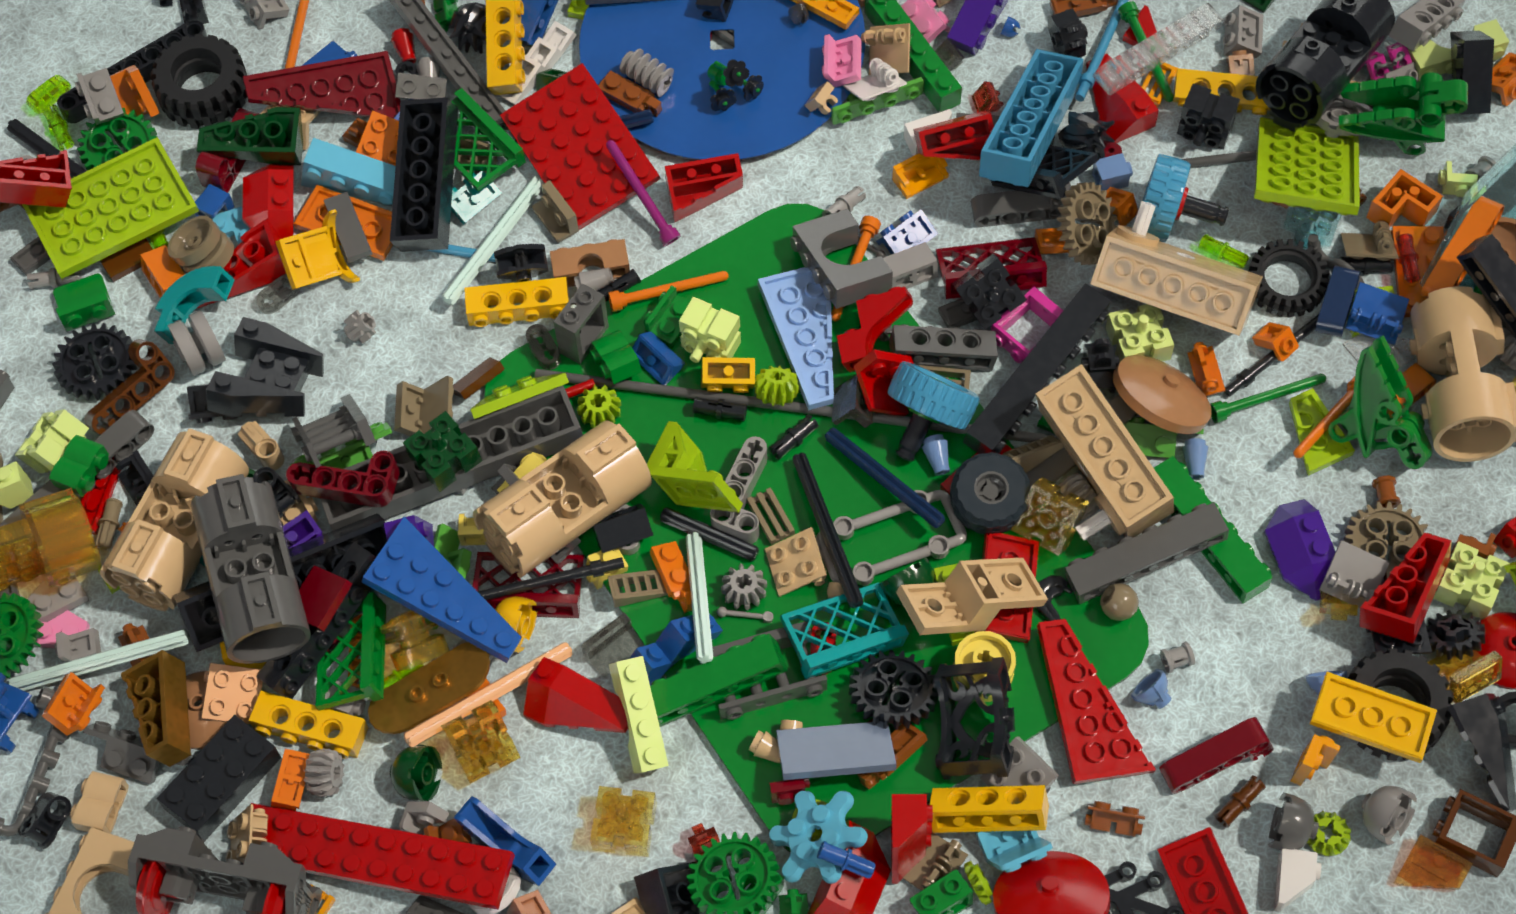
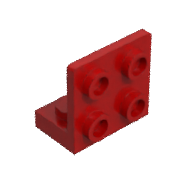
M874 349L854 365L869 411L906 416L909 413L907 406L889 396L888 388L901 362L906 361L914 364L911 356Z

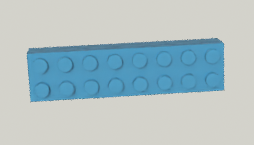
M1036 49L981 150L979 177L988 178L992 181L1011 183L1015 186L1029 187L1080 86L1079 80L1082 76L1083 58Z

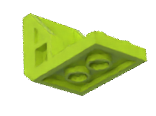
M668 421L647 462L652 478L676 505L739 513L743 503L737 497L736 492L727 485L720 473L713 470L707 472L700 449L677 422Z

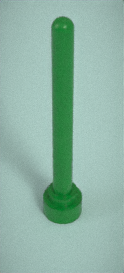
M1134 1L1126 2L1118 8V13L1123 21L1129 23L1165 101L1172 102L1174 99L1172 90L1139 23V9Z
M1320 373L1230 403L1222 401L1210 403L1212 410L1211 418L1215 424L1226 421L1227 417H1230L1233 412L1326 382V375Z

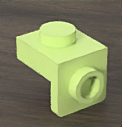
M1446 161L1443 170H1439L1438 185H1442V194L1467 197L1476 189L1478 184V175L1452 173V161Z

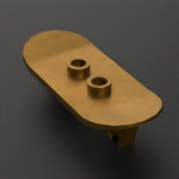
M469 642L456 646L437 659L386 687L383 699L370 702L368 708L370 723L375 729L387 734L406 732L469 696L483 684L489 672V654Z

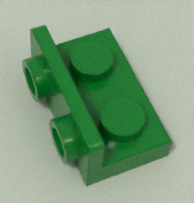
M671 285L667 292L664 291L660 295L653 311L650 310L645 316V332L654 333L664 344L672 349L682 335L679 328V320L690 301L677 295L676 287Z
M953 870L911 897L910 904L918 914H959L973 905V890L959 871Z

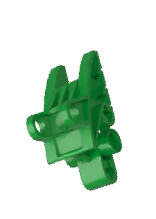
M1434 72L1423 74L1420 77V81L1411 76H1399L1378 79V81L1368 80L1361 81L1360 83H1349L1341 93L1342 98L1371 105L1373 108L1371 112L1359 113V115H1340L1339 127L1341 130L1362 136L1392 140L1407 155L1424 154L1426 152V143L1445 141L1446 115L1461 113L1468 108V83L1460 79L1443 81V77ZM1411 145H1418V146H1421V147H1419V148H1411V147H1409V146H1411Z
M1384 335L1376 338L1371 346L1361 351L1356 367L1354 394L1350 406L1341 416L1331 422L1328 432L1330 437L1339 443L1357 438L1364 458H1368L1375 450L1396 448L1405 466L1410 469H1419L1430 459L1433 449L1423 429L1425 422L1421 414L1414 411L1409 412L1408 410L1413 404L1412 393L1409 387L1406 388L1405 378L1401 370L1398 371L1399 366L1393 354L1390 355L1391 349ZM1396 395L1399 398H1405L1404 406L1399 403ZM1389 410H1391L1392 412H1394V413L1391 415L1392 418H1391L1390 415H1389ZM1340 423L1348 431L1347 436L1341 437L1337 435L1334 430L1335 425Z

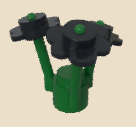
M732 59L728 61L727 66L715 61L710 65L707 72L708 77L711 79L709 86L716 92V95L710 98L712 110L718 111L721 109L726 111L737 101L732 89L726 90L725 88H719V86L727 85L733 87L735 85H744V100L749 101L756 99L762 92L764 87L762 76L752 75L749 77V70L745 68L746 64L742 60L736 61Z

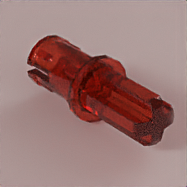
M1408 233L1401 234L1396 238L1400 253L1398 261L1402 264L1405 280L1408 283H1414L1420 280L1417 263L1419 255L1415 252L1413 236Z

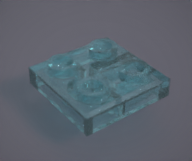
M1289 206L1283 228L1295 233L1294 242L1297 246L1299 241L1305 242L1303 249L1308 248V236L1311 234L1318 235L1321 244L1330 247L1342 215L1332 211H1315L1308 207Z

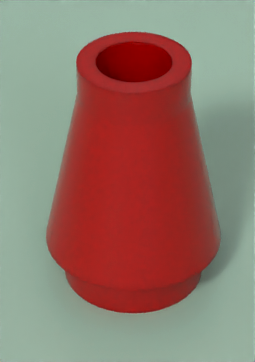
M400 28L392 32L391 43L402 62L410 61L416 63L414 34L408 28Z

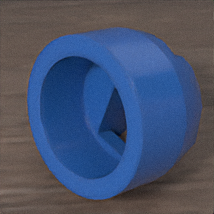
M1008 16L1001 34L1010 38L1017 36L1018 33L1013 31V28L1021 29L1020 23Z

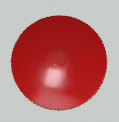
M1047 851L1046 857L1036 861L1029 859L1021 863V868L1013 872L1006 873L1004 870L994 886L993 904L995 914H1108L1110 909V891L1105 876L1092 862L1072 853Z

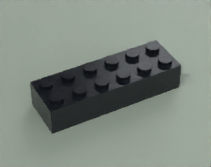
M448 97L402 100L400 102L390 242L401 252L442 250L449 247L458 109Z

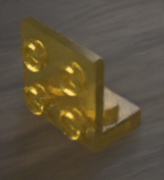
M1473 650L1472 657L1464 654L1462 660H1459L1457 656L1447 660V655H1443L1440 658L1436 657L1427 662L1431 666L1436 664L1441 669L1439 672L1441 677L1446 676L1450 683L1447 690L1453 692V702L1455 704L1497 682L1502 677V656L1496 651L1486 656H1481Z

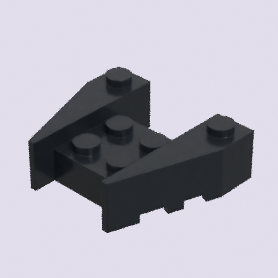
M243 317L234 333L235 356L253 361L244 378L215 371L206 388L207 410L232 417H242V413H256L257 417H267V413H284V417H304L305 393H302L301 390L309 374L323 377V353L269 323Z

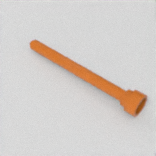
M309 0L299 1L284 69L295 67Z
M864 216L859 225L861 237L850 265L862 262L870 239L878 234L881 227V222L873 216ZM835 306L833 307L831 312L833 321L840 319L845 306L837 309Z
M720 271L626 294L618 290L608 292L612 312L621 311L623 307H627L628 303L660 296L664 291L667 292L671 285L676 287L677 292L726 281L729 275L726 271Z
M1355 376L1347 384V393L1296 447L1293 452L1296 458H1302L1326 432L1331 422L1337 419L1350 405L1354 394Z

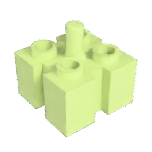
M693 297L679 320L680 332H682L680 336L681 347L691 353L690 360L698 363L703 354H706V357L732 358L741 343V332L738 331L740 328V316L722 308L720 311L712 308V304Z
M1145 304L1138 306L1136 313L1130 314L1128 309L1109 314L1105 329L1111 345L1117 344L1115 355L1119 356L1120 362L1124 358L1133 355L1152 357L1160 361L1171 360L1174 342L1168 327L1162 329L1164 317L1160 308Z
M65 409L57 410L55 413H43L33 427L32 434L24 440L15 456L38 473H47L49 470L52 471L57 461L63 457L64 451L75 435L86 438L85 434L89 428Z
M1458 541L1433 599L1451 607H1454L1456 602L1466 606L1465 613L1471 612L1474 617H1479L1481 620L1486 619L1499 592L1498 589L1507 573L1504 565L1509 564V562L1490 554L1486 560L1477 556L1478 549Z

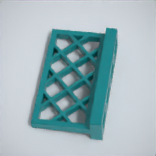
M879 582L859 589L863 598L864 595L875 592L879 600L878 607L864 602L862 606L856 607L853 616L838 610L841 603L848 602L845 594L780 616L782 625L802 664L801 672L805 680L852 664L861 659H866L869 654L875 656L879 654V651L886 652L903 646L909 633L905 625H900ZM859 608L874 613L871 623L856 617ZM823 610L832 614L829 624L813 618L815 613ZM877 615L888 619L892 627L883 629L874 625ZM835 616L850 622L847 632L832 626ZM798 618L808 622L805 631L801 632L794 629L790 620ZM853 623L868 629L866 636L858 637L851 634L850 630ZM811 624L826 630L822 640L807 634ZM831 632L843 637L842 644L835 646L825 642L828 633ZM804 640L818 645L817 653L807 656L802 647Z

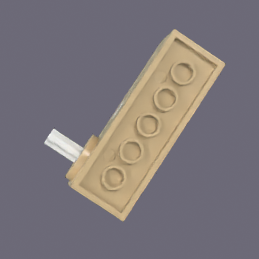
M1141 201L1133 227L1119 225L1106 236L1090 284L1240 336L1247 323L1263 276L1160 242L1158 237L1147 232L1156 205Z
M1082 364L1036 393L1039 411L1097 494L1094 499L1101 511L1075 527L1083 541L1109 524L1119 536L1124 534L1125 537L1132 536L1133 538L1174 512L1173 495Z

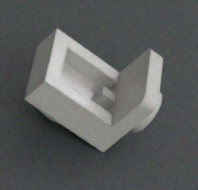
M91 628L71 635L63 632L56 633V655L59 659L68 662L100 653L99 631Z

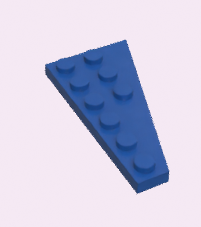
M404 516L363 576L362 583L507 663L522 637Z

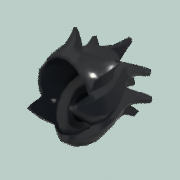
M475 2L461 5L453 13L449 29H454L449 37L454 38L458 36V49L460 51L465 44V53L469 52L470 45L475 52L483 53L482 46L483 43L486 44V6L481 3Z
M1069 111V125L1058 133L1059 141L1064 148L1098 153L1101 158H1105L1104 149L1106 146L1104 143L1115 142L1106 131L1115 122L1113 120L1109 122L1098 120V111L1081 114Z

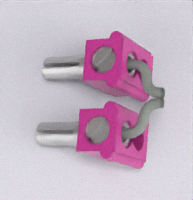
M1391 41L1385 42L1384 48L1387 49L1391 62L1386 63L1383 53L1374 52L1366 62L1371 80L1384 78V74L1389 72L1388 66L1393 67L1395 70L1412 63L1408 48L1399 42L1394 44Z

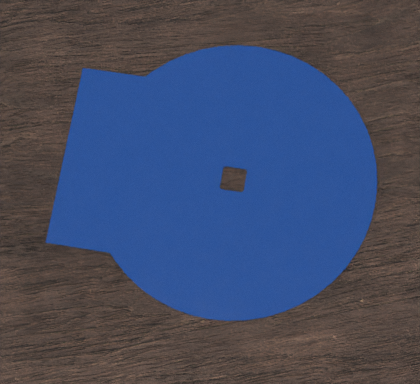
M697 0L591 4L587 7L580 30V62L584 64L597 85L600 84L610 70L638 84L634 79L629 78L627 74L620 72V63L626 53L629 51L635 52L640 48L644 51V55L646 53L651 55V60L657 58L659 64H666V70L668 68L674 69L672 83L668 91L661 97L657 93L654 94L655 98L662 103L660 114L657 117L653 115V123L629 128V132L635 139L652 148L668 154L698 160L735 153L739 154V159L765 155L798 142L818 129L831 118V112L824 115L819 111V108L811 112L804 105L819 86L827 81L829 82L822 74V66L824 65V55L822 52L824 36L830 34L835 41L858 35L861 39V34L865 32L864 18L858 0H846L859 7V15L847 30L791 0H734L726 22L703 17L704 11H710L698 9L696 7ZM733 30L735 47L733 49L712 50L710 48V32ZM861 40V68H862L863 59H864V54H865V43L862 42V40ZM732 59L736 61L742 60L746 64L745 68L749 70V77L752 75L762 76V82L764 83L762 92L756 99L749 101L744 100V85H735L733 87L727 85L719 86V88H725L726 90L732 89L737 101L726 111L721 109L718 111L712 110L710 98L716 95V92L709 86L711 79L708 77L707 72L710 65L715 61L727 66L728 61ZM843 85L834 87L830 95H834L838 102L832 106L826 101V105L832 109L843 104L851 92L844 88ZM608 99L619 116L634 113Z

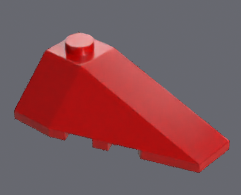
M543 657L528 678L523 712L524 717L545 727L555 728V725L568 726L569 729L588 727L594 728L595 731L626 733L628 730L625 710L619 696L565 665Z

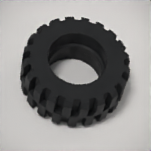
M195 34V37L189 38V36H185L179 42L173 41L169 44L170 47L168 49L164 48L160 52V58H156L153 64L154 69L151 71V84L162 111L166 113L170 120L177 121L179 125L184 127L189 124L191 128L199 129V126L204 125L206 127L217 122H224L227 117L233 118L237 112L236 109L244 106V99H247L243 76H246L247 72L238 50L225 39L220 38L218 40L217 36L209 34L207 37H204L203 34ZM203 72L219 74L214 83L203 89L187 90L181 88L186 80L196 74Z
M1387 648L1385 654L1378 650L1372 652L1370 657L1365 656L1352 669L1348 679L1373 688L1381 686L1399 687L1412 695L1417 703L1437 710L1425 753H1427L1429 748L1434 747L1439 741L1452 716L1448 706L1452 705L1454 697L1453 692L1447 690L1450 684L1446 676L1441 677L1439 675L1441 669L1436 664L1431 666L1426 662L1428 658L1421 654L1419 657L1412 655L1413 651L1404 649L1402 653H1399L1396 648ZM1361 742L1357 744L1363 750L1366 747L1373 750L1371 755L1380 758L1381 754L1387 755V760L1396 761L1399 757Z

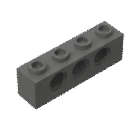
M903 324L893 325L889 338V350L891 353L911 356L913 363L918 366L992 371L998 357L995 331L938 328L933 326L921 327Z

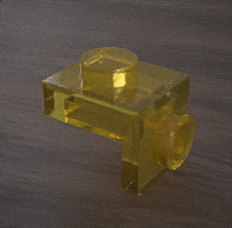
M1320 591L1319 613L1331 614V620L1347 621L1348 615L1357 616L1358 605L1348 604Z

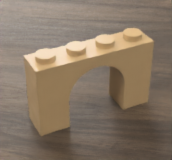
M91 827L88 834L82 837L79 844V852L75 860H72L68 865L67 877L63 885L56 890L53 897L54 903L49 913L46 914H82L80 909L81 894L85 886L93 878L108 872H116L128 876V859L134 842Z

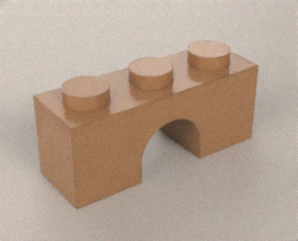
M611 239L602 243H587L578 247H563L550 251L554 278L566 277L568 287L576 286L574 277L579 276V272H582L583 269L589 266H597L601 269L609 267L614 280L630 271L625 239Z

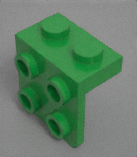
M97 273L53 290L58 306L56 311L66 332L116 315L101 274Z

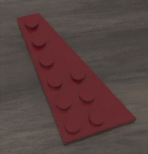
M388 51L243 76L248 103L370 117L373 110L393 119L400 112L401 100L395 97L397 85Z

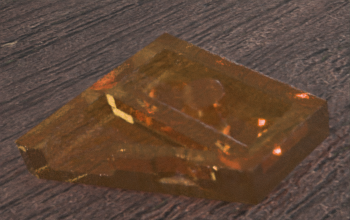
M1420 834L1398 873L1394 884L1399 886L1459 890L1473 863Z

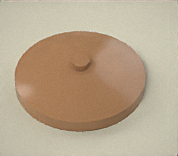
M1141 355L1128 356L1121 360L1114 371V385L1122 399L1137 414L1160 428L1179 434H1195L1200 432L1211 418V406L1203 391L1188 376L1163 361Z

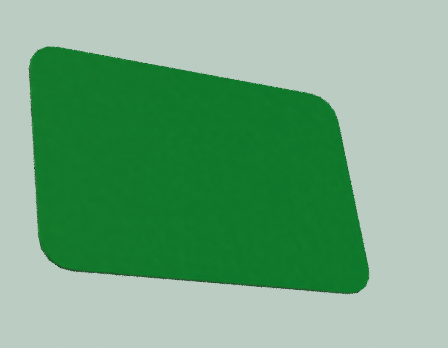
M785 204L770 209L641 280V283L627 289L624 293L726 271L729 275L726 281L679 291L677 295L688 301L695 297L712 304V308L720 311L722 308L740 316V328L738 331L741 332V343L732 358H755V379L756 375L760 374L761 369H768L769 366L774 368L781 366L782 369L790 368L793 373L757 284L760 278L804 267L801 256L798 252H794L791 247L790 238L793 237V226L822 217L824 210L809 204ZM853 244L832 251L825 257L837 264L850 265L857 245ZM865 255L862 262L868 260ZM660 296L628 303L627 307H623V310L612 312L609 300L606 301L609 327L602 337L620 330L628 344L633 347L638 336L646 333L645 316L650 310L653 311ZM831 302V312H832V309H833L834 305H833V303ZM855 302L844 307L838 321L832 320L833 404L827 406L869 411L857 379L856 371L849 373L842 364L837 335L844 334L849 329H861L857 304ZM908 310L892 324V328L893 325L903 324L919 326ZM552 329L515 349L500 360L505 369L485 384L484 398L492 395V390L503 385L513 387L518 385L517 380L526 376L535 378L536 369L598 377L603 376L599 369L600 364H594L590 353L581 364L560 354L555 329ZM878 337L873 350L890 352L889 341L882 342ZM680 338L671 350L685 364L667 385L707 390V388H701L702 358L706 357V354L702 355L698 363L691 361V353L681 347ZM642 366L641 373L625 379L660 384ZM948 377L949 379L961 380V378ZM567 383L563 386L566 389L576 384ZM755 387L749 389L747 393H735L733 388H723L722 392L756 397ZM614 389L617 397L621 400L620 417H615L614 424H620L636 441V447L642 454L646 464L668 421L677 422L700 449L707 472L713 470L720 473L724 481L744 442L748 438L755 436L764 439L767 444V463L751 494L752 498L756 497L757 493H764L766 489L771 487L795 529V534L812 527L815 538L820 530L792 458L795 454L801 452L806 454L833 523L841 516L855 519L902 502L826 441L825 434L830 428H836L913 491L922 490L929 493L941 490L940 484L959 469L963 462L977 453L963 443L965 434L929 430L925 438L941 434L948 443L950 472L936 476L922 449L923 443L919 452L915 454L913 462L896 455L895 451L899 448V442L906 430L904 426L811 415L812 419L810 421L815 419L819 427L804 438L799 447L795 446L782 459L778 460L775 458L777 453L773 456L769 446L784 436L785 430L789 427L793 428L807 414L747 406L745 421L724 417L716 419V416L693 413L694 399ZM799 389L797 397L793 398V402L805 403ZM582 393L569 398L584 435L593 428L590 423L584 424L581 419L582 416H579L577 413L579 406L577 400L578 397L584 396ZM978 403L974 415L969 422L971 425L984 410L980 403ZM908 410L909 413L906 416L912 417L913 412ZM1004 440L1011 449H1014L1009 440ZM552 454V455H550V456L545 457L546 460H548L549 458H551V457L554 456L555 454ZM749 473L739 474V476L741 477H747L750 475ZM651 476V486L626 504L634 506L641 503L644 506L653 536L640 540V548L635 554H622L628 564V571L624 573L657 570L650 555L651 547L673 541L677 542L688 567L686 536L688 533L661 522V512L665 507H668L711 526V509L676 505ZM1048 490L1044 491L1029 504V508L1019 524L1013 527L1012 530L1003 532L1004 534L1039 541L1036 580L1038 583L1050 575L1062 576L1067 581L1065 567H1068L1071 561L1077 558L1086 559L1093 556L1095 552L1087 540L1083 541L1075 529L1074 523ZM766 499L769 507L771 508L782 530L784 532L787 531L783 523L781 522L779 516L777 515L775 509L773 508L771 502L769 501V499ZM939 500L930 503L944 515L945 522L939 528H934L918 514L907 511L856 529L851 538L840 540L852 572L854 566L859 562H868L873 565L927 546L929 540L935 535H942L946 538L955 536L956 533L942 502ZM747 503L744 510L752 512ZM757 503L756 505L774 536L778 535L762 505ZM725 516L717 518V520L719 521H725L728 519V517ZM760 525L759 538L753 543V545L759 548L758 555L754 561H749L702 540L709 614L714 617L723 630L717 638L712 640V647L783 628L780 620L781 615L829 599L827 589L829 582L833 581L825 564L824 567L827 575L823 585L815 586L811 582L779 597L765 552V548L772 545ZM744 526L741 529L744 531H749L753 529V527ZM592 527L578 536L581 542L577 546L586 559L587 556L601 551ZM965 527L967 538L963 544L949 549L948 555L942 559H936L932 556H928L927 559L933 569L958 564L959 561L982 559L985 534L976 533ZM920 560L875 575L874 580L869 585L881 583L909 566L920 562ZM740 563L743 564L744 569H748L752 564L755 569L754 572L761 570L763 572L762 579L767 580V587L764 589L766 597L759 598L760 604L758 607L750 603L748 611L744 608V605H741L736 610L734 602L727 604L725 601L726 595L721 592V587L724 585L722 582L723 576L729 575L730 567L739 570ZM608 579L604 580L603 585L611 595ZM651 579L652 589H658L656 580ZM645 581L640 582L641 590H647ZM630 584L631 592H635V585ZM858 585V587H859V589H860V588H863V587H866V586H869V585H865V586ZM624 586L619 587L620 593H625ZM1064 591L1061 596L1053 598L1051 603L1059 613L1060 618L1067 620L1082 645L1081 650L1089 663H1092L1097 670L1096 675L1102 685H1105L1110 690L1127 679L1142 664L1149 646L1148 625L1139 607L1131 618L1124 621H1115L1106 616L1102 611L1100 605L1102 595L1079 605L1073 592L1069 594ZM875 592L864 595L863 602L878 607L879 600ZM668 594L619 607L644 646L655 643L670 621L693 614L692 611L684 613L679 600H674ZM885 594L900 625H905L909 633L903 646L892 649L895 656H899L901 651H904L906 658L914 654L915 662L923 659L925 660L924 668L932 667L931 675L937 673L940 664L954 665V657L958 645L952 646L949 633L919 635L905 607L895 604ZM848 602L841 603L838 610L852 616L856 609L851 608ZM725 607L727 610L759 614L769 611L773 614V621L765 623L763 619L729 615L719 617L717 609ZM1033 607L1030 641L1023 643L1006 639L1011 644L1016 657L1014 677L1011 683L1012 691H1007V697L1009 698L1008 706L1009 708L1014 707L1015 732H1010L1009 744L1015 737H1020L1024 742H1027L1059 722L1037 630L1038 623L1047 620L1039 613L1036 607ZM859 608L856 617L871 623L874 613ZM820 610L815 613L813 618L822 622H830L832 614ZM877 615L874 625L883 629L892 627L888 619ZM835 616L832 623L834 627L846 632L850 624L849 621ZM798 618L790 620L792 625L804 622ZM854 623L850 630L851 634L858 637L866 636L868 629ZM810 625L811 632L815 625ZM821 631V635H819L821 637V640L823 639L826 631ZM836 635V646L842 644L843 637ZM807 642L806 648L810 655L811 642ZM792 646L781 649L788 670L786 675L789 685L804 681L805 678L801 672V665L795 649ZM696 651L668 669L664 674L666 679L676 675V672L682 668H692L701 664L700 660L697 659ZM889 651L883 652L885 656H889ZM860 661L834 669L826 674L827 690L815 697L803 696L743 713L741 717L733 720L727 718L721 720L719 704L725 703V699L690 713L769 832L774 826H787L792 820L793 813L797 807L795 802L788 805L772 804L770 783L785 781L782 776L781 764L753 756L754 753L749 751L751 743L758 730L763 733L767 731L777 739L776 730H780L781 720L800 721L803 723V728L866 723L873 719L870 717L864 720V711L856 712V704H851L850 675H853L854 667H859ZM902 673L898 678L897 685H899L901 676H903L904 673ZM776 677L760 683L763 692L779 688ZM950 677L952 681L953 691L957 692L958 688L953 680V677ZM750 688L736 693V699L751 696ZM889 693L888 701H887V703H885L884 706H886V705L888 704L889 700H890V696H891L890 693ZM938 698V703L935 704V711L929 712L927 720L921 717L920 725L910 721L913 726L926 734L928 740L889 777L887 776L884 780L880 779L871 789H867L861 784L857 774L809 778L810 788H805V791L813 793L815 800H821L829 803L839 791L851 793L854 798V804L847 812L845 822L850 820L874 832V835L877 836L891 827L892 794H927L928 804L931 799L932 788H953L972 775L951 776L950 780H944L941 771L936 767L935 758L939 752L941 741V710ZM974 700L960 723L976 741L982 729L994 722V715L984 712ZM993 701L985 703L987 706H990L993 704ZM889 723L890 734L895 731L893 724ZM989 733L986 737L989 742H993L994 733ZM957 751L955 761H968L970 759L972 751L965 759L962 760L958 759L961 755V751ZM979 755L978 760L990 759V758H986V757H983V756H980V755ZM783 846L788 852H791L789 847Z

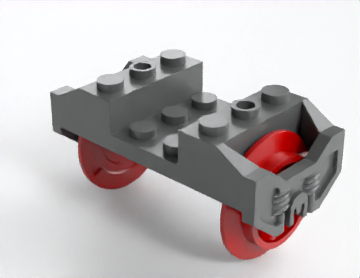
M183 826L179 827L178 830L166 828L147 835L137 834L128 859L129 885L136 890V909L139 914H169L174 903L192 905L197 891L245 900L242 910L246 911V914H317L323 893L319 887L311 886L306 882L305 867L302 864L292 862L273 843L261 842L260 845L250 843L244 864L235 859H226V862L219 861L214 856L212 850L204 844V840L198 837L195 830Z

